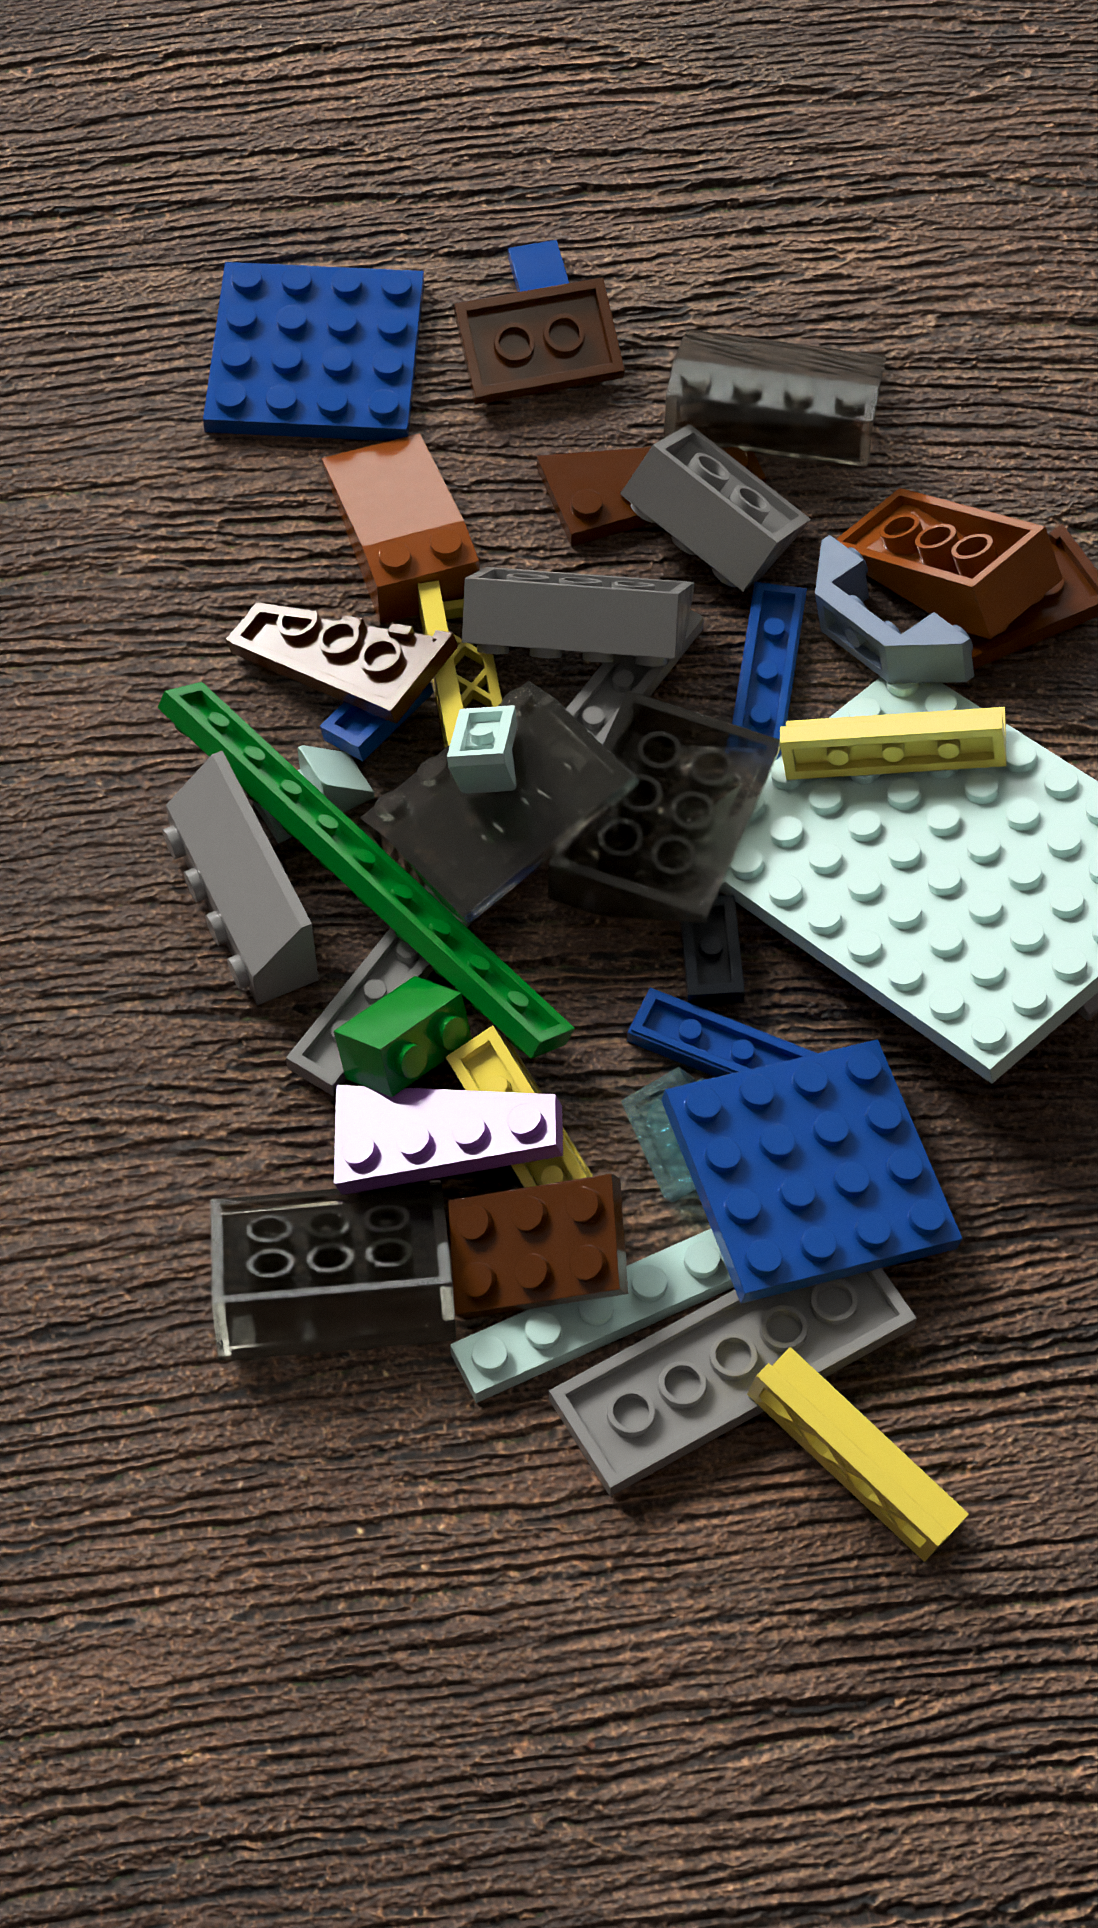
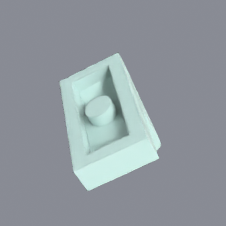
M515 705L459 710L447 754L448 768L462 793L502 792L516 789L517 784L512 754L517 730Z
M305 745L297 748L300 766L298 771L342 812H346L374 798V791L350 754L343 751ZM253 801L254 806L278 843L292 837L267 810Z

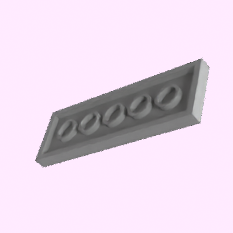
M882 1268L742 1304L736 1291L733 1290L549 1390V1401L611 1497L764 1412L747 1393L756 1375L768 1363L773 1365L789 1347L796 1351L825 1378L915 1328L917 1318Z

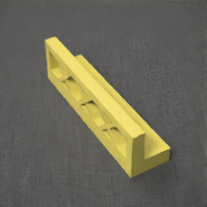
M439 580L418 583L419 615L423 634L433 636L435 630L449 632L446 619L463 617L464 599L443 602ZM455 634L454 636L458 644L457 649L432 679L446 758L460 709H465L472 699L487 707L503 706L493 654L477 652V647L473 646V643H462V639ZM464 655L483 665V670L472 683L456 673L455 666ZM485 684H487L488 692L482 689ZM449 770L452 789H456L458 786Z
M1005 707L786 721V726L780 727V747L786 780L1007 766Z
M493 1025L446 1056L465 1090L542 1094L515 1048ZM564 1128L563 1156L511 1165L524 1188L593 1177Z
M791 1347L773 1365L768 1363L756 1375L747 1395L924 1562L969 1515Z

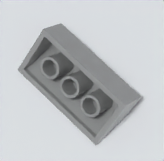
M485 567L465 578L462 643L477 644V652L485 654H508L509 646L530 648V656L538 658H561L562 650L583 652L582 660L590 662H614L615 654L636 656L635 664L667 666L668 658L675 659L683 652L694 593V582Z
M223 751L212 754L166 804L170 827L162 829L173 859L176 860L183 857L189 869L184 871V878L194 901L204 900L210 913L205 915V919L217 946L226 943L232 957L227 958V963L237 987L242 989L248 986L256 1004L259 1005L319 980L312 923Z

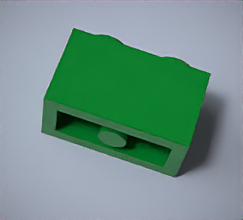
M417 976L412 977L334 1030L345 1078L390 1097L395 1096L446 1060V1056L472 1039L462 993Z

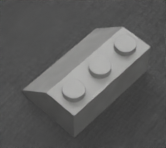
M690 424L653 444L620 493L631 503L632 510L639 517L660 525L672 535V541L678 548L688 554L698 555L713 567L714 575L721 582L731 587H738L742 591L763 577L811 520Z

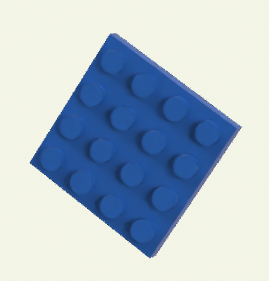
M225 262L203 415L204 431L209 433L391 441L409 436L424 293V271Z
M878 1039L676 1086L664 1091L661 1099L741 1304L955 1250L963 1239Z

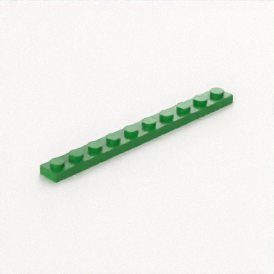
M203 682L164 691L157 708L174 723L176 729L189 737L209 757L212 754L223 751L239 784L246 791L249 798L267 810L290 836L300 841L319 859L320 864L326 870L334 873L349 887L362 904L371 908L394 930L398 938L408 943L432 965L433 970L439 976L448 980L461 992L477 1012L485 1015L509 1038L514 1047L532 1059L567 1044L575 1028Z

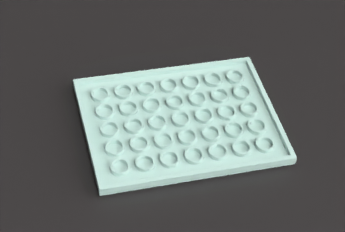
M879 677L829 718L978 709L981 707L943 683L890 684L882 677ZM1006 724L1007 766L786 780L783 759L780 756L671 843L676 860L725 895H734L735 902L990 1083L995 1082L1098 993V781Z

